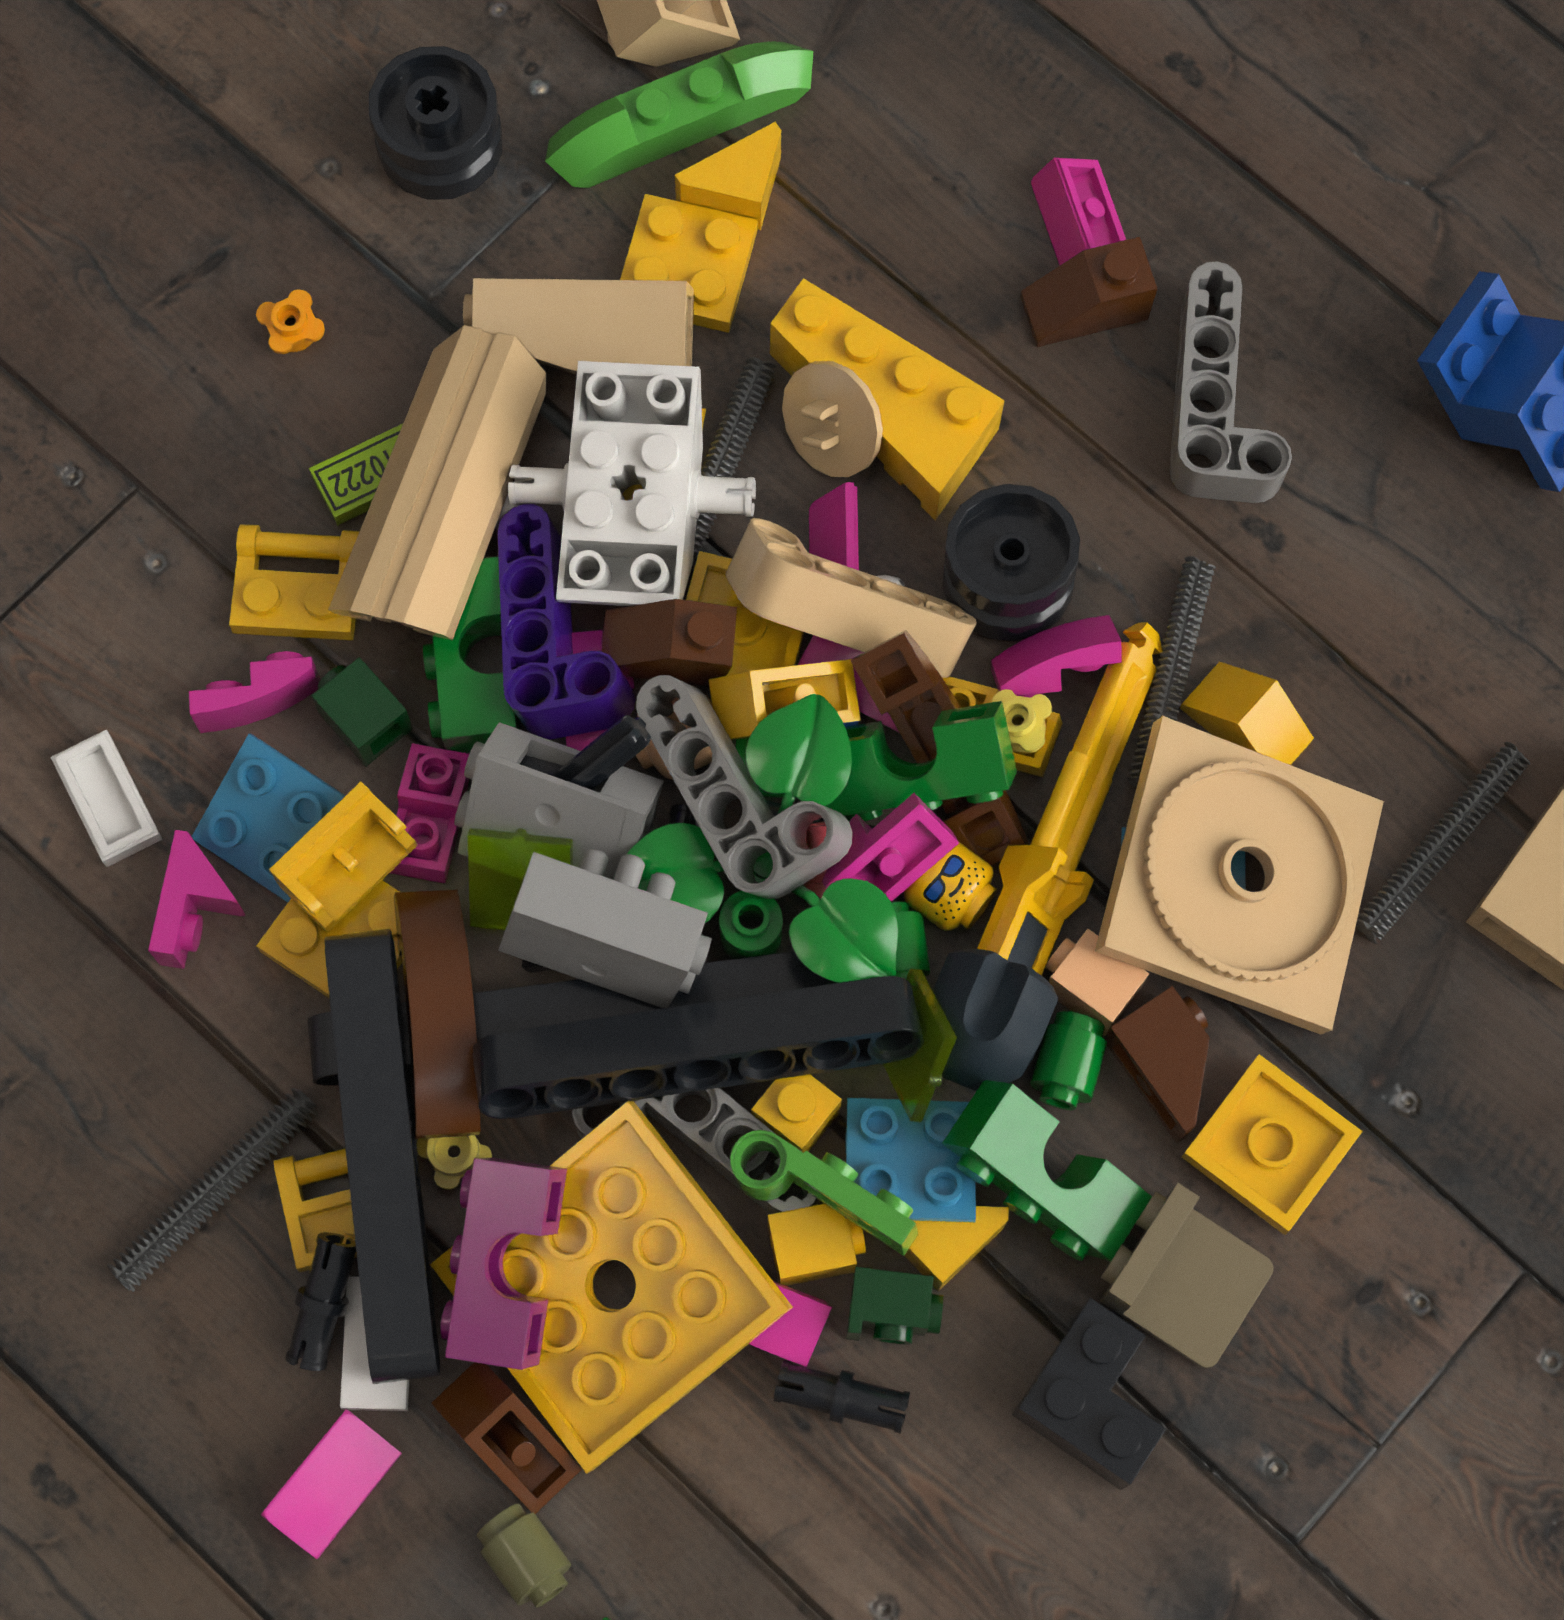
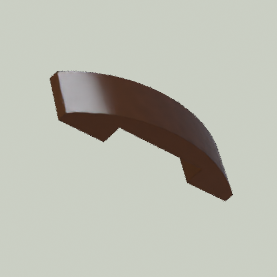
M907 630L854 657L851 663L881 715L888 712L916 762L924 763L937 755L932 727L941 711L961 708V706L927 655ZM1003 790V795L1000 798L984 803H968L966 796L942 800V807L947 814L943 822L951 829L961 844L990 865L1002 860L1007 846L1029 844L1006 790Z
M458 889L395 892L394 906L399 956H402L412 1065L409 1078L415 1139L479 1135L481 1132L480 1109L478 1107L472 1055L473 1046L477 1043L468 946Z

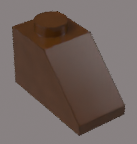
M1136 237L1083 250L1023 289L1020 297L1036 347H1041L1148 320L1157 292V286L1141 238Z
M671 599L605 610L600 651L611 656L624 676L652 679L659 675H670L690 685L709 687V679L727 676L732 667L737 607Z
M1171 986L1111 1026L1104 1039L1107 1041V1046L1174 1141L1178 1143L1187 1137L1196 1126L1210 1037L1204 1030L1208 1027L1207 1019L1197 1003L1189 996L1181 998L1175 988Z
M474 1362L431 1402L461 1438L531 1513L534 1512L536 1514L582 1470L576 1461L487 1364Z

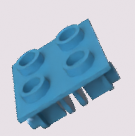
M250 733L211 800L192 838L286 902H289L291 898L279 887L269 869L346 795Z
M847 1098L845 1153L846 1163L859 1174L854 1182L874 1196L877 1195L881 1188L891 1192L914 1210L909 1217L911 1220L975 1222V1181L957 1168L956 1163L960 1157L942 1144L969 1102Z

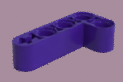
M522 504L508 511L501 519L498 527L503 687L506 702L529 733L548 740L608 729L624 715H631L636 700L633 689L609 654L601 651L573 654L571 603L558 602L556 600L562 537L542 507L534 504ZM543 644L539 649L532 651L538 645ZM607 685L600 693L592 695L598 688ZM547 696L542 703L534 706L538 700Z

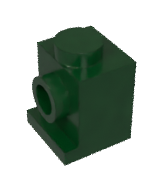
M856 1267L853 1275L846 1339L859 1341L862 1328L874 1330L873 1340L900 1345L912 1344L913 1335L939 1334L944 1295L932 1294L934 1276Z

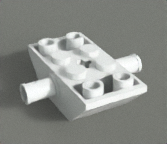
M578 361L569 463H566L564 469L520 467V465L511 466L509 477L515 478V483L508 482L510 504L531 503L563 506L564 518L556 600L558 602L635 606L671 599L683 600L693 565L696 521L700 513L735 514L753 517L755 504L752 503V499H756V481L754 477L702 476L703 434L701 370L699 367ZM641 484L643 489L635 490L633 499L626 501L622 495L623 492L632 485Z

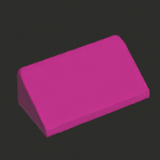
M1054 157L1032 178L1031 185L1059 266L1083 250L1126 240L1098 160Z
M845 482L810 505L809 553L859 570L857 486H854V482Z
M346 1409L264 1509L261 1516L311 1556L318 1559L402 1453L355 1414Z

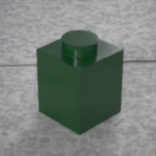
M360 657L347 667L346 665H339L330 670L318 683V691L311 695L319 715L365 767L413 729L407 710Z

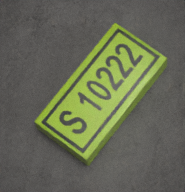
M403 424L309 468L311 476L337 526L369 510Z

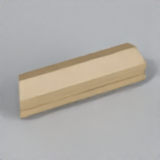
M463 325L433 349L329 606V611L337 615L371 622L372 617L389 623L391 621L398 622L413 628L418 633L453 640L508 495V482H513L514 478L509 477L511 466L519 465L546 395V372L515 335L501 332L492 334L482 332L481 328Z

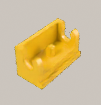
M360 781L269 870L279 887L328 933L418 845L405 831L406 825Z

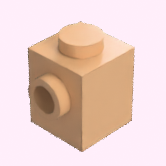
M1087 929L1077 943L1066 938L1051 956L1045 968L1053 973L1049 983L1054 987L1058 996V1002L1072 1012L1087 1015L1103 1023L1105 1026L1103 1035L1105 1036L1110 1027L1114 1025L1139 992L1149 973L1139 967L1095 952L1098 935Z

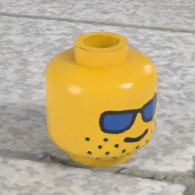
M959 842L957 846L904 891L905 902L942 930H953L960 925L970 929L984 913L997 892V888L991 885L994 873L993 868L988 862Z

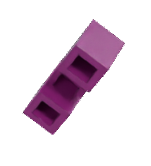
M474 1158L473 1169H468L465 1172L460 1189V1205L462 1208L467 1209L463 1235L459 1234L456 1237L450 1257L452 1274H457L454 1299L449 1300L445 1305L440 1328L442 1339L447 1340L446 1358L519 1370L539 1365L548 1299L527 1296L516 1291L505 1277L503 1257L509 1243L522 1233L537 1236L558 1234L567 1173L566 1168L499 1158Z

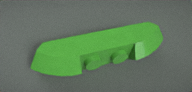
M772 41L749 44L728 50L615 96L585 111L549 139L545 162L571 186L590 188L794 104L811 89L813 51L787 42Z

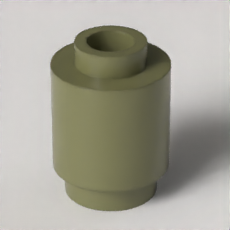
M519 1503L503 1510L477 1533V1538L484 1546L481 1551L482 1557L517 1606L531 1600L533 1605L539 1608L552 1600L568 1585L563 1575L571 1567L570 1561L534 1512L527 1514Z

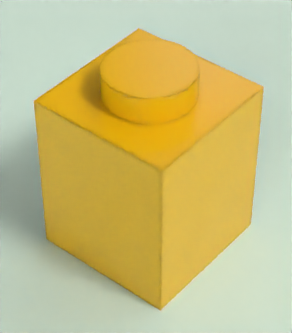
M810 1074L775 1079L751 1109V1114L776 1135L804 1153L812 1149L839 1115L842 1099Z
M826 1204L767 1215L769 1238L778 1283L788 1286L854 1273L857 1266L855 1255L866 1253L862 1228Z

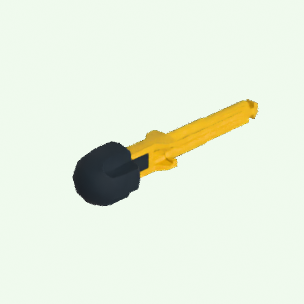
M1148 622L1137 623L1123 631L1130 640L1129 642H1121L1122 663L1108 664L1073 749L1066 758L1031 844L1007 846L999 865L1003 888L977 949L963 948L948 953L930 995L921 1027L926 1055L943 1078L973 1091H977L985 1080L1010 1083L1024 1074L1036 1054L1057 1004L1058 996L1054 987L1042 977V974L1064 920L1086 901L1094 879L1087 872L1076 871V868L1157 671V667L1153 664L1152 654L1163 652L1159 633Z

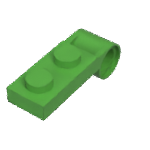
M766 1130L748 1132L740 1137L733 1146L730 1156L732 1171L741 1189L754 1199L762 1201L776 1199L783 1195L792 1183H795L903 1256L918 1236L916 1223L909 1219L914 1210L907 1203L882 1188L874 1196L854 1182L859 1174L851 1166L828 1152L820 1160L808 1151L803 1153L778 1135ZM762 1151L776 1154L780 1158V1165L772 1177L765 1180H755L745 1174L746 1164L754 1154Z

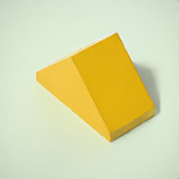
M776 121L675 174L676 201L758 219V230H761L781 160V129Z
M1220 661L1180 706L1182 711L1212 735L1289 765L1294 763L1314 739L1277 680Z
M976 1206L975 1222L912 1220L917 1225L918 1236L904 1256L922 1275L934 1276L933 1286L939 1291L1004 1229L1008 1222L1009 1207Z

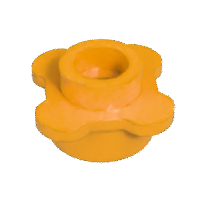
M300 289L293 290L288 298L276 303L264 302L258 307L256 312L257 320L260 324L267 327L270 334L268 343L271 350L275 353L287 354L289 352L302 351L323 337L325 332L324 323L322 320L315 318L311 309L313 300L308 292ZM288 318L296 319V323L292 326L286 325L285 321Z

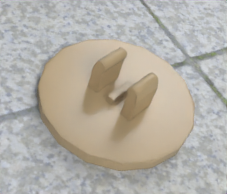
M814 361L794 372L784 389L782 412L786 432L796 451L812 468L830 477H850L869 467L880 451L883 433L879 406L869 387L851 369L834 361Z

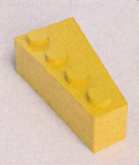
M804 278L770 323V355L791 376L794 372L814 361H834L851 369L869 387L879 406L883 427L881 446L877 457L884 464V470L900 486L904 484L921 501L920 506L936 520L999 430L1005 400Z

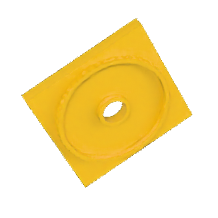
M627 1101L550 1165L567 1169L558 1234L537 1236L522 1233L509 1243L503 1257L505 1277L516 1291L527 1296L548 1299L539 1365L523 1370L508 1368V1370L586 1474L601 1465L793 1308L634 1101ZM451 1247L430 1265L454 1296L457 1274H452L450 1269ZM611 1260L620 1261L628 1266L636 1282L633 1299L626 1307L621 1309H612L603 1305L597 1299L593 1290V1279L596 1271L601 1265Z

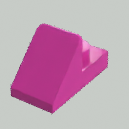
M913 793L873 829L856 814L849 822L853 832L852 845L847 855L827 869L822 882L827 889L832 883L841 879L853 878L868 881L882 890L892 902L957 846L959 842L951 829Z
M175 830L148 951L159 965L184 969L188 951H197L202 936L203 918L202 915L197 914V909L235 916H245V913L187 831Z

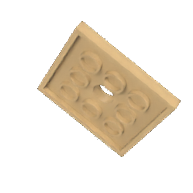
M1162 716L1153 722L1095 952L1320 1035L1331 1031L1384 801ZM1237 851L1248 852L1261 863L1265 874V881L1260 892L1244 890L1234 880L1231 873V861Z

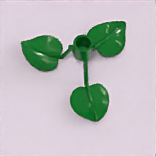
M810 694L770 713L759 722L753 730L746 748V765L750 777L764 792L784 794L777 815L792 806L795 798L801 802L814 801L823 806L830 805L845 788L852 765L849 737L842 719L833 706L823 696ZM686 823L662 826L644 836L627 853L638 856L645 863L638 889L646 891L652 874L657 872L670 875L676 882L670 900L707 912L705 923L718 911L723 900L724 887L717 873L725 871L718 860L713 861L714 852L700 827ZM769 852L758 857L754 864L753 874L757 883L765 881L773 869V860ZM848 878L835 881L828 886L821 899L816 893L803 885L792 891V893L805 900L811 906V908L802 911L793 919L789 929L792 948L804 966L822 978L835 983L896 976L898 923L893 905L882 890L868 881Z

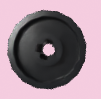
M446 46L418 47L397 55L379 71L369 91V119L375 135L378 157L387 176L403 191L427 200L454 199L475 191L493 175L502 155V126L498 114L496 89L484 67L469 54Z
M1003 484L980 490L959 506L948 525L942 587L948 602L960 607L976 619L977 623L973 629L974 632L989 639L1019 641L1049 629L1061 619L1072 600L1079 558L1080 536L1072 515L1055 497L1032 486Z

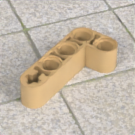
M760 518L750 519L726 571V578L739 601L751 612L770 621L862 652H866L907 630L942 678L951 676L977 623L973 616L948 601L810 554L800 539L792 532L778 524Z

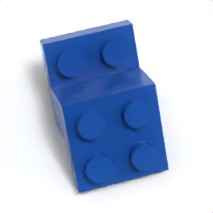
M1479 271L1417 362L1461 439L1519 450L1539 487L1545 490L1560 492L1564 487V321L1520 315L1500 275Z

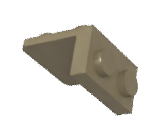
M1177 1183L1166 1197L1157 1191L1153 1194L1135 1223L1145 1230L1132 1251L1121 1245L1101 1276L1102 1279L1110 1283V1286L1100 1302L1198 1367L1208 1369L1217 1364L1273 1274L1274 1267L1268 1257L1194 1210L1193 1208L1200 1196Z

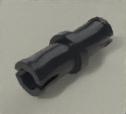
M323 1232L317 1235V1246L306 1286L300 1287L297 1292L295 1303L300 1307L290 1348L286 1353L285 1359L294 1366L298 1364L299 1358H303L300 1364L301 1369L322 1371L327 1368V1358L338 1317L344 1316L347 1312L349 1300L344 1294L356 1253V1242L354 1239L348 1238L346 1244H342L344 1235Z
M784 1360L778 1379L803 1385L804 1388L780 1382L775 1388L774 1402H785L830 1414L829 1420L832 1422L843 1424L844 1418L894 1430L895 1433L901 1434L906 1414L882 1409L880 1405L906 1411L911 1392H902L855 1380L854 1372L841 1370L839 1376L792 1364L790 1361Z

